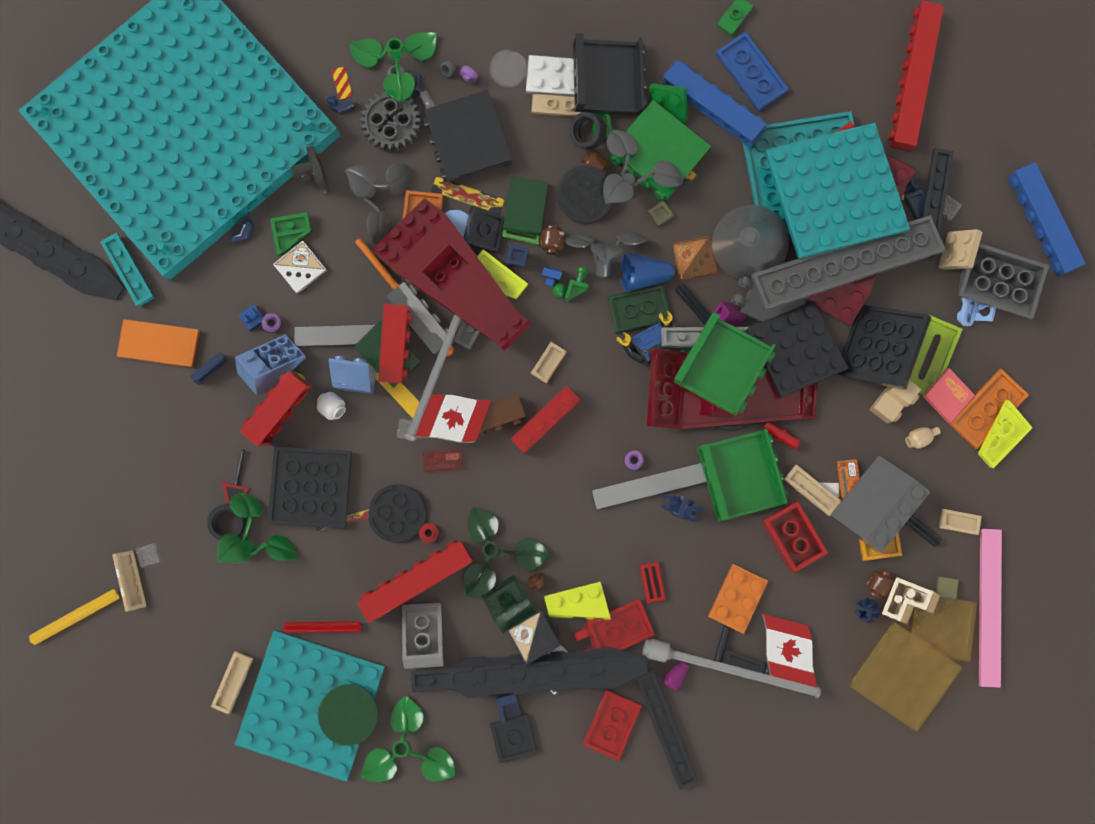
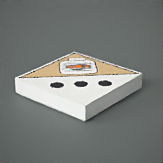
M303 241L273 264L297 294L327 271Z

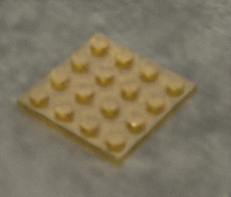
M893 622L850 683V687L917 732L962 667L896 622Z

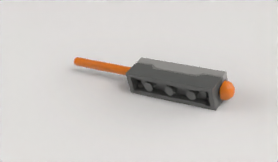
M361 238L355 241L357 246L393 289L386 296L392 305L410 306L409 310H412V321L408 323L432 354L437 357L448 329L445 328L443 330L439 325L441 321L436 314L431 315L427 310L429 306L423 299L418 300L415 296L417 292L411 284L407 286L403 282L399 285ZM453 341L451 343V346L446 357L451 356L453 354Z

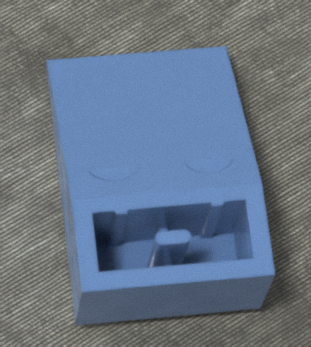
M285 334L236 356L235 362L238 375L256 395H259L275 387L280 382L279 378L284 372L292 371L306 357Z
M335 356V359L329 358L331 381L334 389L366 394L374 393L377 372L369 363H366V360L355 359L354 361H349L346 357Z

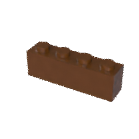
M519 395L490 404L478 438L487 435L486 431L494 430V432L505 429V425L512 424V426L523 423V419H526Z

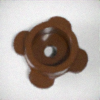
M534 573L528 578L526 584L532 590H537L546 583L544 580L545 576L543 573Z

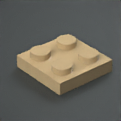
M978 229L948 232L944 244L946 250L942 252L938 267L942 270L973 268L983 232Z

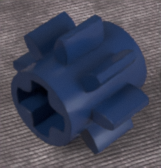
M866 597L856 604L859 608L855 612L860 620L870 623L872 620L876 621L880 617L878 612L881 608H879L876 600Z

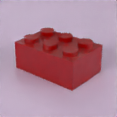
M793 502L760 521L789 572H796L828 553L799 502Z

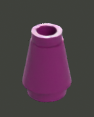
M679 661L664 676L663 684L676 692L678 688L680 689L689 666Z

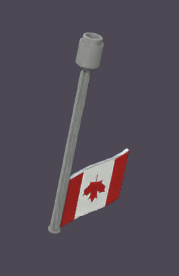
M455 314L408 433L405 434V438L409 441H414L416 438H438L458 443L476 442L490 406L491 400H474L455 395L432 394L461 320Z
M762 614L766 629V658L770 675L678 652L670 648V643L646 639L642 655L647 656L649 659L664 663L667 659H675L812 695L815 698L821 695V689L816 685L813 670L812 638L808 625Z

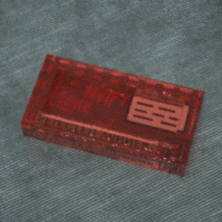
M461 449L423 452L424 472L463 469Z

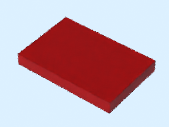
M606 689L583 745L619 761L642 705Z

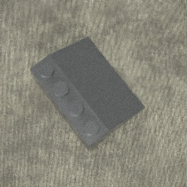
M979 243L973 268H966L961 271L958 296L1033 320L1049 265Z
M878 456L830 516L875 552L882 553L930 491L914 478L881 456Z

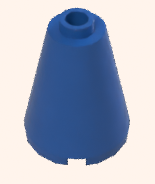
M632 253L624 254L621 260L620 272L624 271V278H621V284L624 291H633L668 282L675 274L674 266L667 261Z

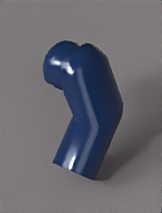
M333 95L327 98L328 107L338 113L355 108L352 99L341 102Z
M245 219L242 222L240 232L230 235L233 244L251 238L254 230V224L251 220Z

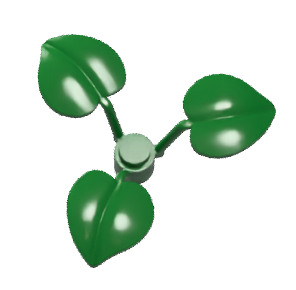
M433 32L416 33L409 36L404 44L398 38H392L387 42L384 51H382L381 44L374 39L350 41L349 46L354 60L366 68L376 66L378 59H382L388 51L389 57L395 60L396 74H389L385 77L383 88L388 96L402 102L412 95L415 83L410 73L404 72L400 74L398 59L402 57L403 51L408 55L412 53L413 58L419 61L430 59L435 52L437 34Z
M236 493L230 501V508L237 516L248 517V522L242 540L233 534H227L221 538L217 549L218 562L245 563L252 554L256 555L264 547H267L266 553L273 559L281 561L297 560L298 554L294 545L284 536L273 535L268 539V543L265 542L256 549L252 541L246 540L252 517H259L262 513V507L253 496L245 493Z
M405 696L396 704L391 715L393 730L396 732L404 731L401 741H397L393 745V756L391 757L390 753L385 749L378 748L371 751L365 760L361 778L370 782L390 780L397 772V765L393 762L396 756L406 757L412 755L425 759L421 765L422 774L427 780L433 782L454 777L455 766L450 754L442 748H431L427 756L411 751V744L405 741L408 731L414 732L421 727L423 713L416 703L408 696Z

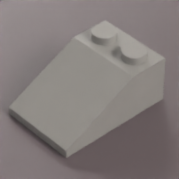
M441 603L402 605V660L404 669L444 667Z

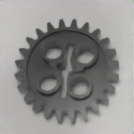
M382 91V97L375 94V101L369 98L371 104H364L367 111H361L364 117L360 118L361 123H363L361 129L365 131L363 133L364 136L369 137V143L374 142L375 148L381 145L382 151L387 146L390 152L393 147H396L397 151H399V145L406 148L405 142L407 141L412 144L411 137L417 138L415 131H420L418 124H421V119L418 118L421 115L417 111V105H413V99L399 102L386 95L384 91ZM389 106H395L394 110H387ZM376 118L382 119L378 124L373 123ZM403 118L408 119V122L405 124L399 123ZM389 131L395 132L391 137L386 136Z

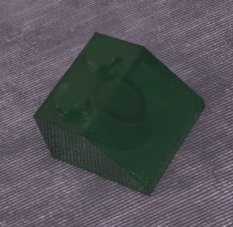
M515 575L496 585L485 595H482L493 620L502 633L507 632L511 627L536 613Z

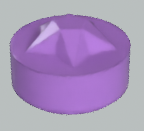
M463 66L460 70V75L466 82L475 83L477 81L478 73L472 68Z

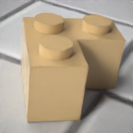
M910 380L906 390L887 386L869 410L887 424L893 421L896 422L902 415L900 411L910 404L913 405L920 397L918 393L921 389Z
M896 577L882 614L907 624L914 607L933 614L940 595Z

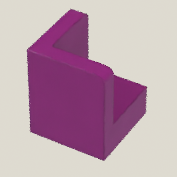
M721 301L714 310L716 314L720 315L719 319L734 327H739L746 318L745 315L740 313L741 309L737 305Z

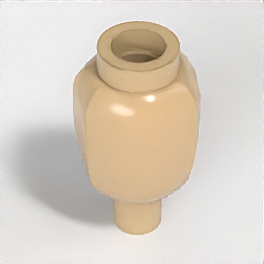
M921 427L911 431L909 436L905 438V441L909 448L919 449L929 445L933 441L934 436L940 434L941 431L938 427L933 429Z

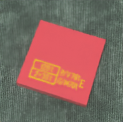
M950 368L945 369L923 394L924 399L947 423H951L975 396Z

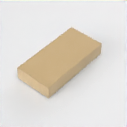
M550 342L532 370L531 375L547 384L567 351Z
M941 509L939 528L979 535L982 516Z

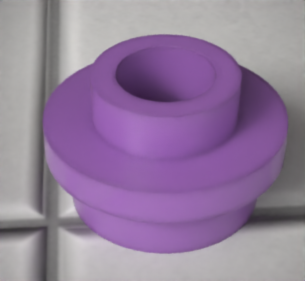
M268 313L262 318L261 324L264 330L275 332L280 328L281 320L278 315ZM269 319L274 321V326L268 325Z
M635 450L628 452L625 456L626 466L632 470L642 467L644 463L643 455ZM632 457L638 459L636 464L631 463Z

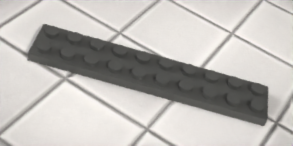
M931 215L908 222L910 229L907 232L796 259L752 274L751 278L764 310L768 311L944 252L946 249Z

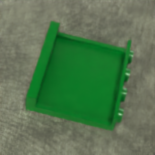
M652 100L626 131L637 143V152L629 155L626 173H630L637 179H640L651 170H654V165L657 162L668 161L677 167L684 180L700 160L709 153L711 146ZM610 152V160L614 164H620L624 167L625 156L617 157ZM650 175L640 182L644 188L651 189L656 198L665 202L669 200V197L678 188V186L668 188L656 184L653 180L654 175Z
M713 312L678 371L674 383L736 416L738 412L742 413L747 405V402H745L747 396H752L756 390L755 382L757 378L762 379L767 370L764 368L766 362L771 363L776 354L773 350L776 345L773 344L771 347L722 321L719 319L720 315Z
M767 429L697 447L717 522L788 504V492L782 484L783 474L778 469V457L776 452L773 451L771 445L773 439Z

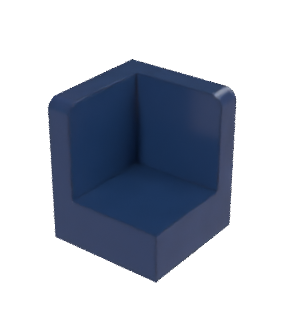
M510 244L506 267L510 268L513 265L525 268L529 248Z
M510 693L496 698L502 722H505L506 719L521 716L517 695Z

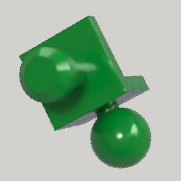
M579 267L577 269L578 276L576 281L570 280L568 289L562 283L556 284L553 287V294L556 297L565 296V302H569V300L587 292L589 284L583 282L585 275H588V269Z

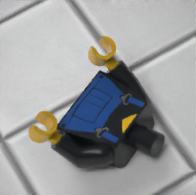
M667 311V318H663V315L660 313L659 318L661 321L631 337L623 332L625 335L623 341L617 337V341L623 345L628 357L638 363L648 365L651 363L652 349L671 350V348H662L661 328L672 327V315L669 311Z

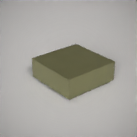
M661 201L647 212L658 227L674 217V214L664 201Z
M937 577L935 593L940 595V597L956 599L958 580Z

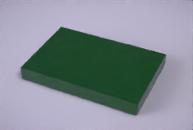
M511 177L503 225L504 231L533 235L541 234L548 188L547 181Z
M663 285L607 297L616 334L653 326L661 321L659 318L660 313L663 315V318L668 316L667 311H669Z
M381 320L353 347L378 373L383 325ZM411 350L409 360H406L405 368H408V374L421 362ZM388 382L393 388L399 384Z

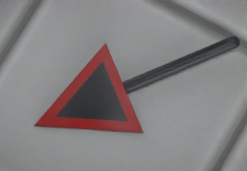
M244 449L241 451L234 485L222 483L227 504H230L232 497L236 493L246 494L250 489L238 486L245 455Z

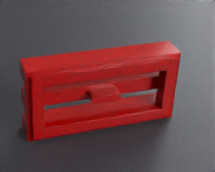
M659 562L639 565L646 603L666 600ZM655 566L661 597H657L651 568ZM644 568L648 569L653 594L652 599L649 596Z

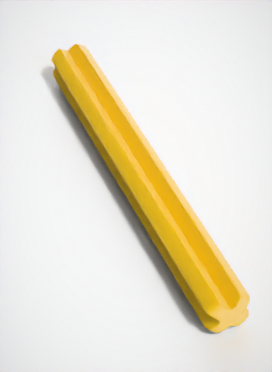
M112 589L30 634V642L36 645L120 598L118 591Z

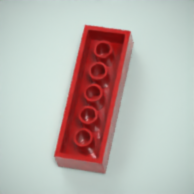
M457 540L450 542L446 545L447 549L443 552L437 550L429 555L430 559L426 562L420 560L413 564V569L409 572L403 570L396 574L394 581L386 580L377 586V591L371 590L360 596L361 600L357 604L368 623L377 620L475 562L464 542H458Z

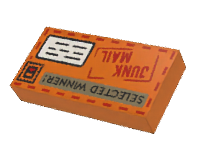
M857 459L836 462L841 500L844 499L860 479Z

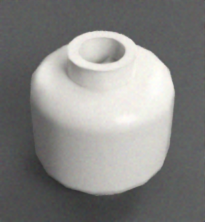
M334 392L323 393L318 397L317 410L328 420L339 419L345 413L344 400Z

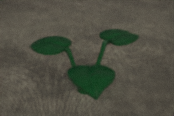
M473 507L468 517V533L470 538L477 543H481L485 539L487 540L482 548V552L486 556V567L477 563L470 565L466 569L464 574L466 596L479 597L493 589L496 583V574L488 569L490 567V559H496L500 553L517 555L516 564L518 567L525 571H532L537 569L549 557L547 549L538 541L529 538L518 541L516 545L517 552L500 549L497 544L490 542V537L498 532V519L488 511Z

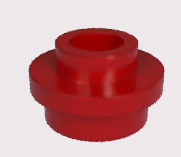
M424 524L419 530V536L424 542L431 543L438 538L439 531L434 524ZM428 529L432 531V535L430 537H427L425 535V532Z

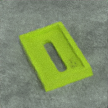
M931 316V321L910 377V381L921 389L919 394L922 395L947 369L963 330ZM934 335H939L940 341L926 376L923 380H920L918 374Z

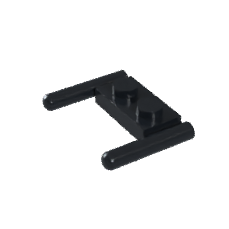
M724 626L714 661L770 675L767 662L765 663L725 650L731 629L728 626Z

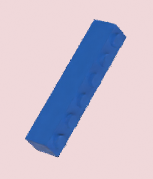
M677 60L663 76V85L687 87V103L749 148H752L764 134L766 123L760 116L750 113L746 106L739 105L732 96L725 95L717 85L707 82L704 76L693 72L686 63H681Z
M1036 162L1016 170L1008 176L1010 186L1015 189L1018 202L1023 206L1026 218L1031 222L1034 234L1040 240L1043 246V253L1048 256L1051 269L1056 273L1057 277L1085 265L1086 263Z

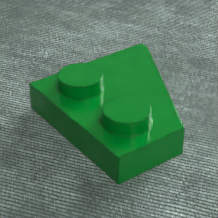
M654 83L649 86L650 103L654 100L680 122L686 123L688 121L687 87Z
M308 212L270 219L277 255H282L312 232Z

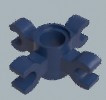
M665 495V498L669 499V503L661 504L663 509L671 511L670 514L683 520L693 522L700 520L695 514L696 512H703L704 509L702 507L693 505V501L679 495Z

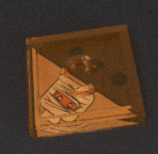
M710 236L672 243L679 280L717 273Z

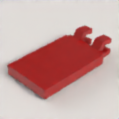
M640 599L609 611L611 620L593 618L586 621L584 629L573 633L576 641L589 636L593 647L583 651L609 647L623 650L655 635Z

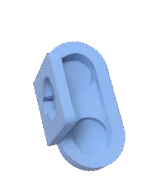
M962 297L963 305L961 311L957 314V320L963 326H971L974 321H993L996 308ZM990 307L989 315L983 317L979 313V310Z

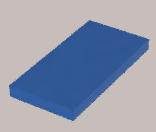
M744 32L716 51L715 55L758 112L789 92V88L747 32Z

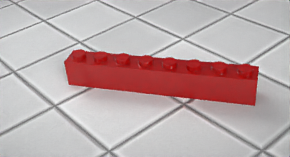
M921 1L919 6L914 8L912 14L914 24L911 25L909 30L911 39L905 49V53H908L902 65L904 75L901 76L898 88H901L895 100L897 110L896 112L894 111L891 120L894 125L888 135L890 148L911 152L917 146L944 5Z

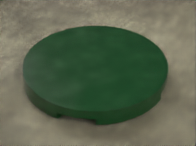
M355 684L340 685L329 691L323 698L318 711L319 725L323 733L331 741L340 745H355L364 741L374 731L379 716L377 704L372 694L364 687Z

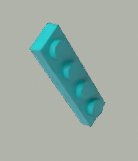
M116 232L100 242L136 306L140 307L154 299V294L120 235Z

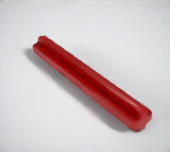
M285 622L283 629L284 633L360 632L361 622Z

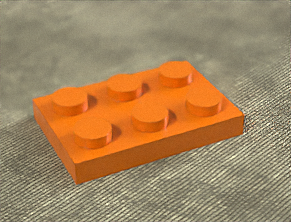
M732 564L708 617L744 634L768 580Z

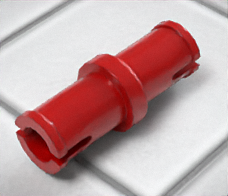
M768 421L763 427L773 437L777 438L776 441H781L796 450L801 442V439L787 432L788 429H782L771 421Z

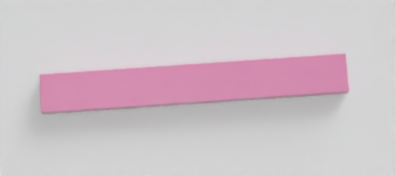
M980 529L979 686L1001 687L1002 530Z

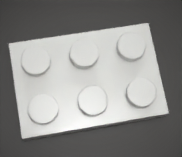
M529 55L526 93L574 97L573 59Z

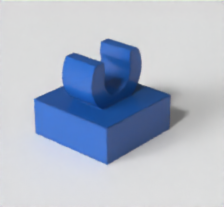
M545 265L542 271V275L547 276L545 285L553 287L555 279L560 280L562 278L563 270Z
M253 304L240 313L239 317L248 330L252 331L261 325L263 315L257 306Z

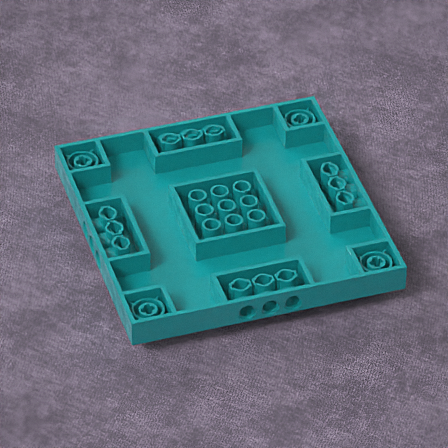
M151 0L18 110L160 274L169 281L340 137L338 129L222 0Z

